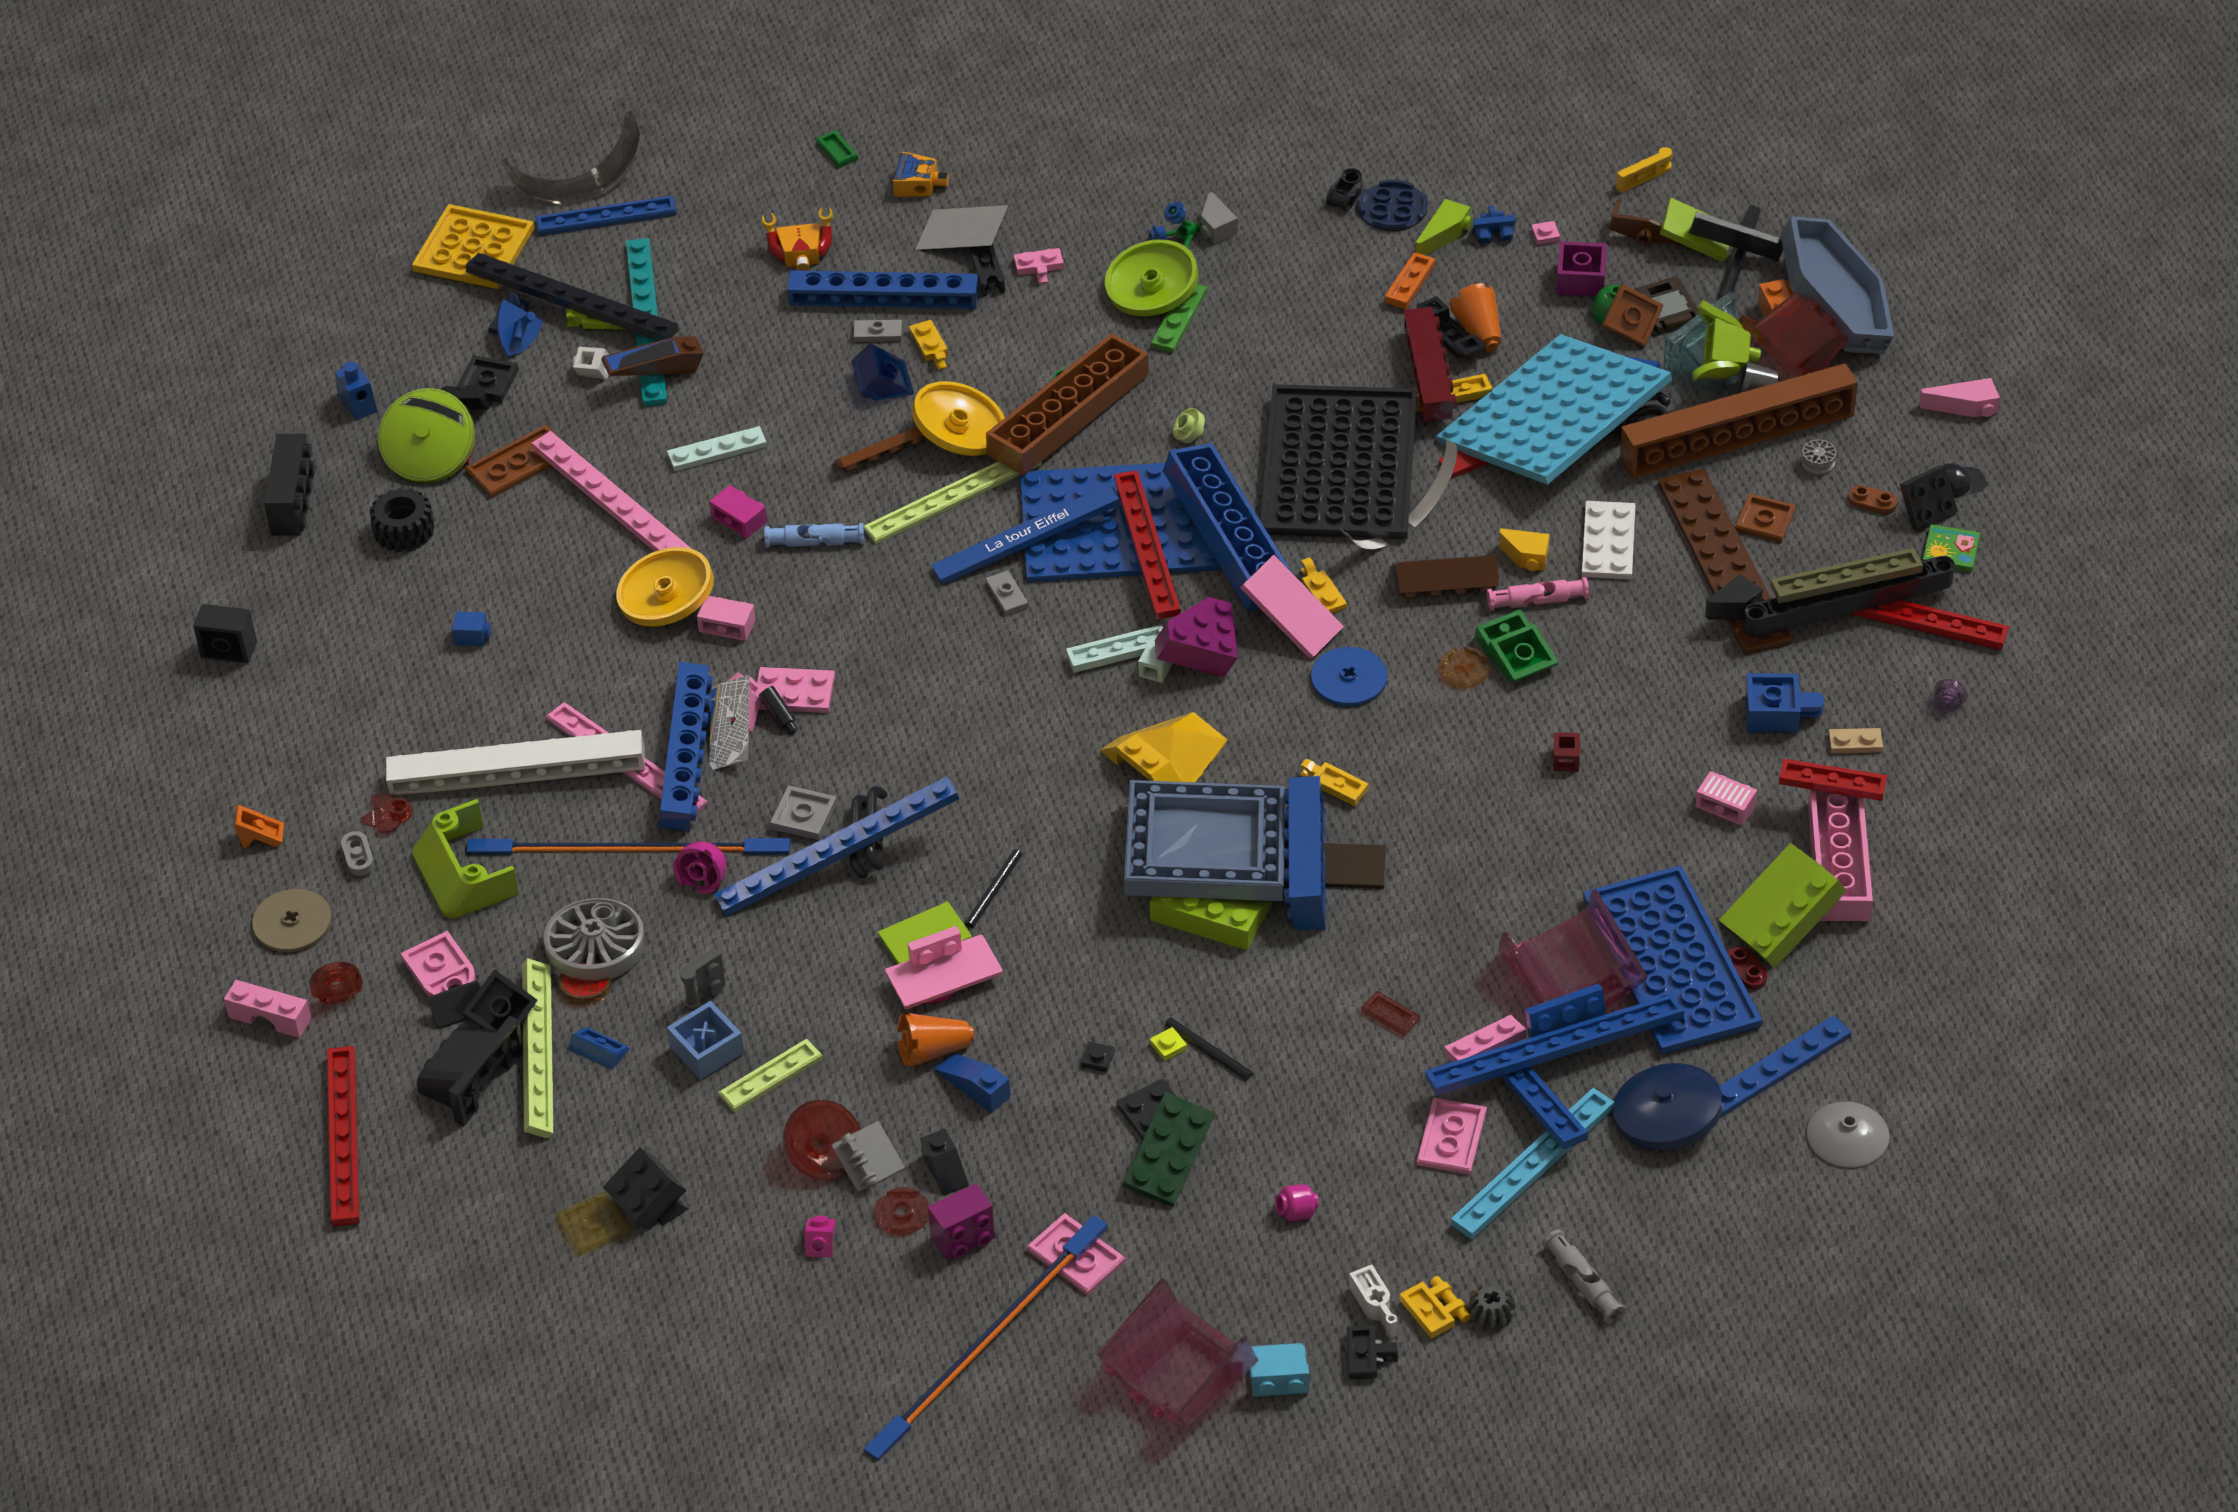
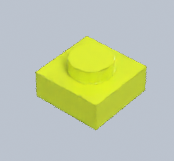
M1173 1027L1150 1038V1044L1164 1061L1187 1050V1044Z

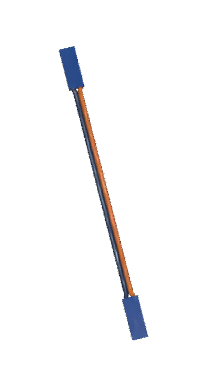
M745 838V842L712 844L716 845L722 852H743L744 855L790 854L791 840L790 838ZM468 839L466 852L467 855H512L514 852H680L690 843H516L513 839Z
M1093 1215L1063 1245V1253L903 1416L899 1417L896 1415L864 1448V1452L879 1461L911 1430V1422L1071 1259L1078 1260L1108 1229V1224Z

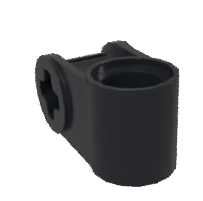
M1355 168L1344 170L1335 184L1330 187L1326 197V204L1330 206L1333 204L1344 208V211L1349 212L1362 193L1361 171Z

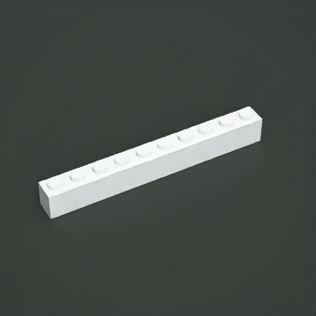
M641 730L386 757V782L390 795L460 790L645 770V746Z

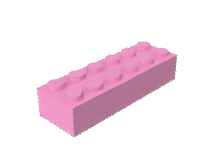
M1809 789L1807 802L1812 859L1837 878L1847 890L1820 921H1870L1873 898L1864 798Z

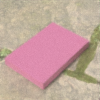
M1433 1097L1417 1158V1165L1471 1175L1487 1107Z
M1064 1213L1027 1246V1251L1049 1267L1063 1253V1245L1082 1225ZM1098 1238L1078 1260L1071 1259L1058 1274L1088 1296L1126 1262V1258Z

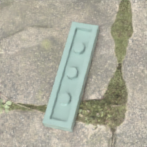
M760 426L667 450V455L675 472L767 447V442Z
M1158 625L1067 648L1066 656L1074 673L1139 657L1144 652L1148 642L1156 639L1163 626Z

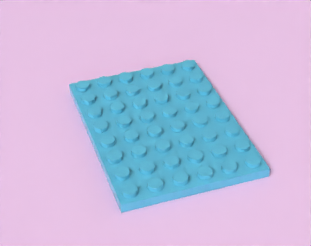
M1560 334L1495 387L1492 392H1489L1436 436L1437 442L1446 447L1447 438L1457 446V451L1548 485L1671 382V372Z

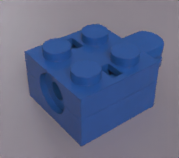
M1747 673L1745 688L1747 732H1799L1800 717H1820L1823 714V695L1819 692H1799L1798 674Z

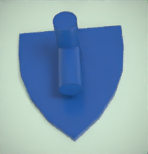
M503 299L498 312L497 331L501 346L506 356L509 357L519 354L529 347L537 338L543 321L538 319L533 312H526Z

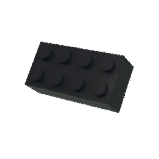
M276 434L264 499L271 536H300L301 528L306 527V513L304 511L309 510L310 504L307 494L312 492L313 488L312 478L310 477L315 475L316 471L315 461H311L312 446L311 443H307L306 434Z

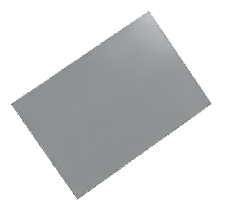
M1008 205L933 210L915 250L991 246Z

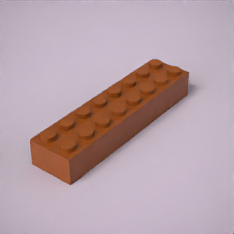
M1111 333L986 433V454L1024 476L1148 376V353Z

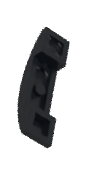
M1438 296L1417 304V308H1433L1434 316L1439 317L1440 330L1438 332H1442L1443 344L1450 352L1459 357L1467 358L1486 350V345L1474 333L1468 335L1450 317L1449 307Z

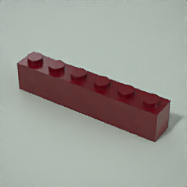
M1432 307L1404 310V330L1423 421L1453 419V409L1457 408L1456 395L1451 394L1453 393L1452 378L1448 379L1450 377L1449 363H1444L1446 361V349L1441 347L1443 346L1442 332H1438L1440 330L1439 317L1434 316Z

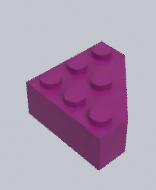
M1208 597L1168 620L1154 640L1156 659L1217 676H1226L1238 659L1232 604Z

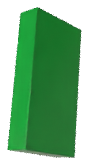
M836 130L816 138V143L838 168L859 160L856 152Z

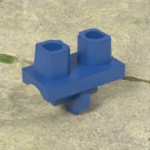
M1493 205L1488 206V213H1480V218L1473 219L1472 234H1476L1478 243L1491 242V233L1499 232L1500 241L1512 240L1516 222L1515 214L1504 215L1503 211L1495 212Z

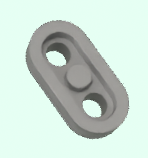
M358 831L349 832L344 835L341 845L349 872L355 876L369 874L374 868V861L366 835Z

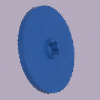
M1341 647L1328 651L1317 659L1311 671V681L1314 690L1326 701L1340 706H1358L1374 700L1383 692L1387 683V670L1382 660L1374 653L1357 647Z

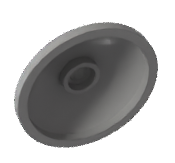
M1835 1102L1828 1104L1813 1114L1807 1126V1141L1811 1150L1821 1160L1840 1168L1853 1169L1868 1166L1883 1156L1889 1144V1130L1884 1119L1876 1111L1860 1103Z

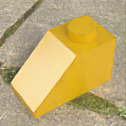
M1500 528L1499 548L1520 568H1525L1529 571H1545L1550 534Z

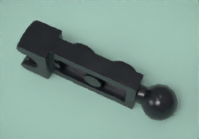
M993 243L991 246L970 247V255L976 274H978L982 296L988 295L987 289L990 287H997L1000 293H1005V280Z

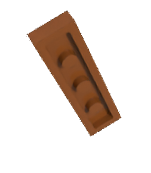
M916 426L834 460V463L838 469L845 467V470L848 471L860 466L858 462L867 459V462H871L881 458L880 453L888 450L890 454L903 449L901 444L909 441L911 445L924 440L923 434Z

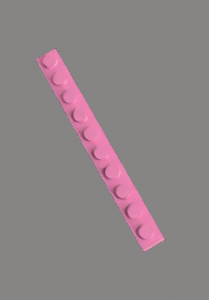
M549 431L532 442V449L654 552L671 547L690 548L554 433Z

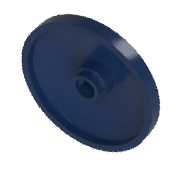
M1668 1063L1647 1068L1627 1080L1615 1096L1613 1114L1619 1132L1628 1141L1648 1149L1667 1150L1691 1144L1711 1131L1721 1116L1723 1099L1717 1081L1707 1071L1689 1064Z

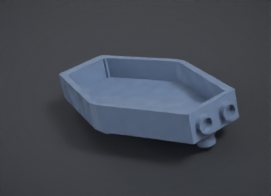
M1790 216L1781 232V240L1790 288L1794 295L1843 351L1884 354L1894 338V331L1884 282L1880 275L1830 219Z

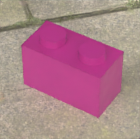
M731 485L709 501L711 517L746 539L767 523L764 505L759 501L751 499L743 491L737 490Z

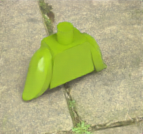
M1702 300L1698 306V312L1708 326L1706 327L1703 365L1692 372L1693 381L1727 379L1738 374L1747 365L1748 361L1757 363L1760 359L1761 350L1750 347V333L1744 330L1740 322L1733 316Z

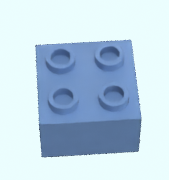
M711 1001L667 1027L670 1048L700 1080L744 1054L742 1033Z

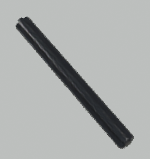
M1749 206L1742 226L1755 229L1761 211L1759 207ZM1734 248L1717 299L1719 303L1725 305L1730 303L1747 251Z

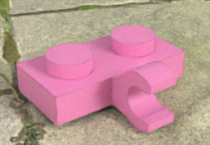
M1060 248L1014 254L1017 275L1036 273L1039 284L1048 283L1047 271L1064 269Z

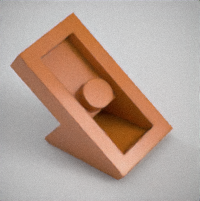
M239 804L236 806L234 829L243 848H247L254 839L274 847L280 846L283 840V822Z

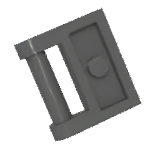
M716 948L708 951L680 971V978L685 987L686 998L684 1005L687 1010L694 1011L698 1009L701 1001L711 995L719 994L723 987L726 986L722 956ZM695 980L697 982V991L695 989Z

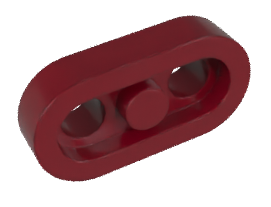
M1736 946L1727 951L1745 988L1758 990L1766 985L1767 971L1750 950L1745 947Z

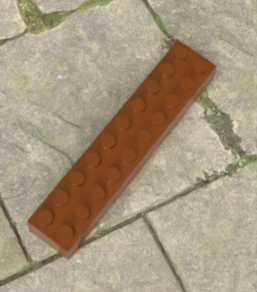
M1841 364L1622 426L1620 461L1631 479L1851 417L1855 414L1858 382L1847 365Z

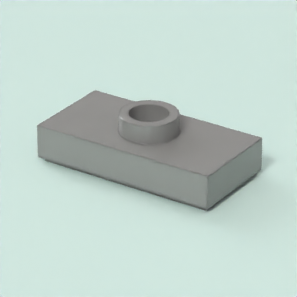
M855 320L854 342L902 341V320Z
M1008 570L985 578L986 585L1005 615L1029 608L1028 601Z

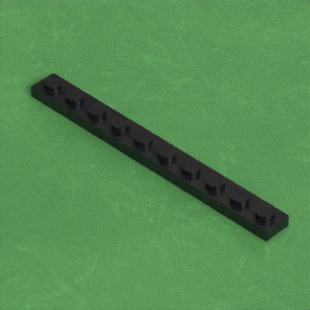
M477 253L465 264L467 273L657 341L672 338L678 332V323L485 254Z

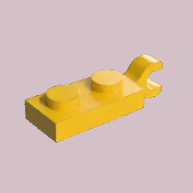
M932 320L909 326V331L925 361L933 360L938 370L947 368L944 360L948 355V349Z
M1310 557L1301 560V564L1304 567L1301 569V572L1305 576L1302 578V584L1331 614L1346 609V601L1324 570L1317 572L1314 562Z
M1305 759L1300 765V768L1304 769L1300 776H1320L1322 791L1354 807L1368 791V783L1326 762L1320 767L1313 761Z

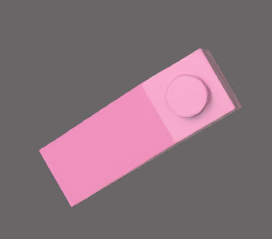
M1987 378L1921 389L1919 406L1923 409L1970 417H1989L1993 414H1998L2000 397L1992 379Z

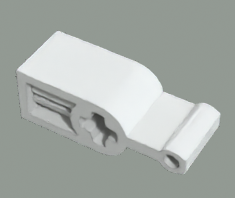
M1373 1265L1350 1273L1349 1288L1365 1315L1369 1319L1380 1320L1386 1329L1387 1337L1390 1339L1396 1337L1397 1317L1390 1312V1294Z

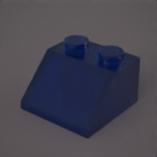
M869 343L851 361L859 387L858 390L865 398L878 401L914 394L905 361L874 344Z

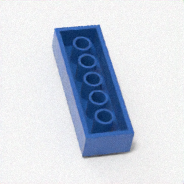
M1320 776L1289 778V789H1284L1285 804H1289L1284 809L1285 824H1289L1287 828H1284L1285 844H1289L1287 848H1284L1285 864H1289L1287 868H1284L1285 884H1289L1287 888H1284L1285 904H1290L1287 905L1288 921H1293L1294 930L1326 929L1325 808Z

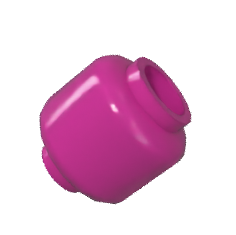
M1306 1184L1285 1186L1275 1199L1277 1213L1289 1222L1310 1219L1315 1209L1318 1208L1317 1194L1313 1193Z

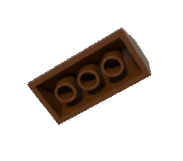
M1495 555L1393 562L1397 592L1403 593L1404 598L1418 597V592L1428 591L1429 596L1443 595V590L1453 589V594L1468 593V588L1478 587V592H1487V589H1492L1493 591V586H1499L1497 556Z

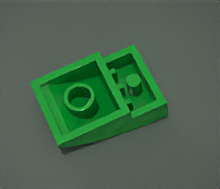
M1521 609L1476 627L1475 639L1501 673L1512 682H1517L1558 665V660L1536 625L1528 622Z

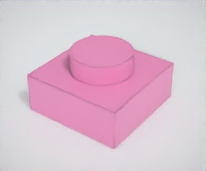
M1554 221L1531 225V231L1537 245L1560 242V234Z

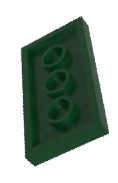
M1165 1092L1127 1174L1123 1187L1162 1204L1174 1207L1211 1126L1215 1112Z

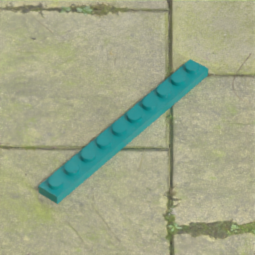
M649 238L626 240L633 308L658 316ZM636 333L637 347L657 342V340ZM664 374L640 375L643 406L667 404Z

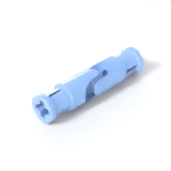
M843 523L786 525L785 528L765 526V547L770 548L771 545H786V547L818 546L824 542L827 546L844 545V543L854 542L864 545V523H859V525L844 526ZM808 532L809 539L801 537V535Z

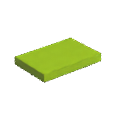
M1670 198L1667 202L1660 234L1716 260L1725 261L1729 249L1728 245L1689 233L1696 211L1703 214L1706 213Z
M948 901L878 931V937L897 965L909 961L907 943L957 926L961 933V941L972 938V935Z

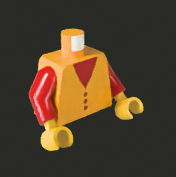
M822 208L819 209L818 214L823 222V226H820V223L776 227V231L773 228L776 221L775 215L771 213V223H766L763 215L761 225L767 229L765 234L770 253L779 261H784L786 267L796 266L797 271H809L810 265L819 264L820 257L827 253L832 244V226L829 225L834 216L831 208L828 217H823Z

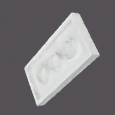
M1586 501L1582 577L1632 580L1635 503Z

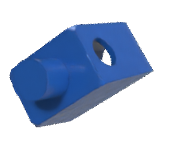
M345 363L342 369L335 372L337 394L355 420L378 412L368 378L357 363ZM357 393L359 395V398L362 397V400L356 399Z

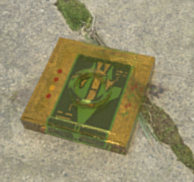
M606 1191L556 1213L558 1220L580 1255H584L630 1233L629 1226Z

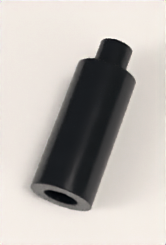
M770 686L759 694V698L780 729L785 728L789 734L797 731L798 728L794 724L796 718L776 688Z

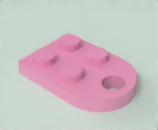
M448 931L401 953L402 961L428 997L449 990L453 985L461 986L476 980L472 964Z

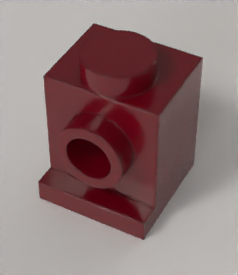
M1554 732L1553 771L1579 772L1580 733Z

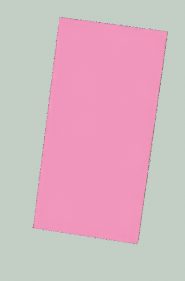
M1275 555L1240 587L1294 644L1311 659L1344 627Z

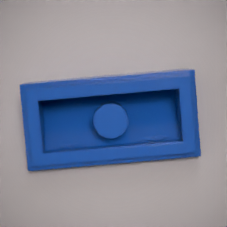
M588 1027L571 1035L568 1050L611 1070L614 1069L630 1049L629 1046Z

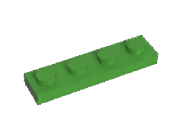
M1197 284L1188 299L1178 307L1168 311L1151 342V348L1170 353L1175 352L1207 293V286Z

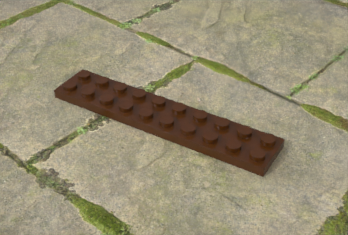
M1705 468L1659 478L1658 485L1712 593L1715 594L1741 574L1763 589L1762 601L1771 599ZM1726 620L1743 655L1782 647L1792 643L1788 630L1752 637L1744 632V620Z

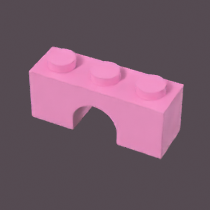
M235 980L224 998L229 1018L253 1024L257 1015L262 1016L273 1023L277 1032L297 1038L301 1037L312 1019L307 1000L239 980Z

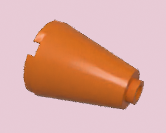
M1483 283L1461 289L1459 291L1460 295L1456 299L1454 297L1450 299L1449 306L1451 312L1469 335L1474 333L1486 345V351L1490 352L1497 349L1502 339L1496 295L1492 286L1489 285L1488 288Z
M911 1013L901 1014L898 1019L897 1032H902V1040L898 1041V1049L903 1064L908 1065V1067H914L968 1048L970 1042L974 1040L973 1027L969 1026L967 1021Z

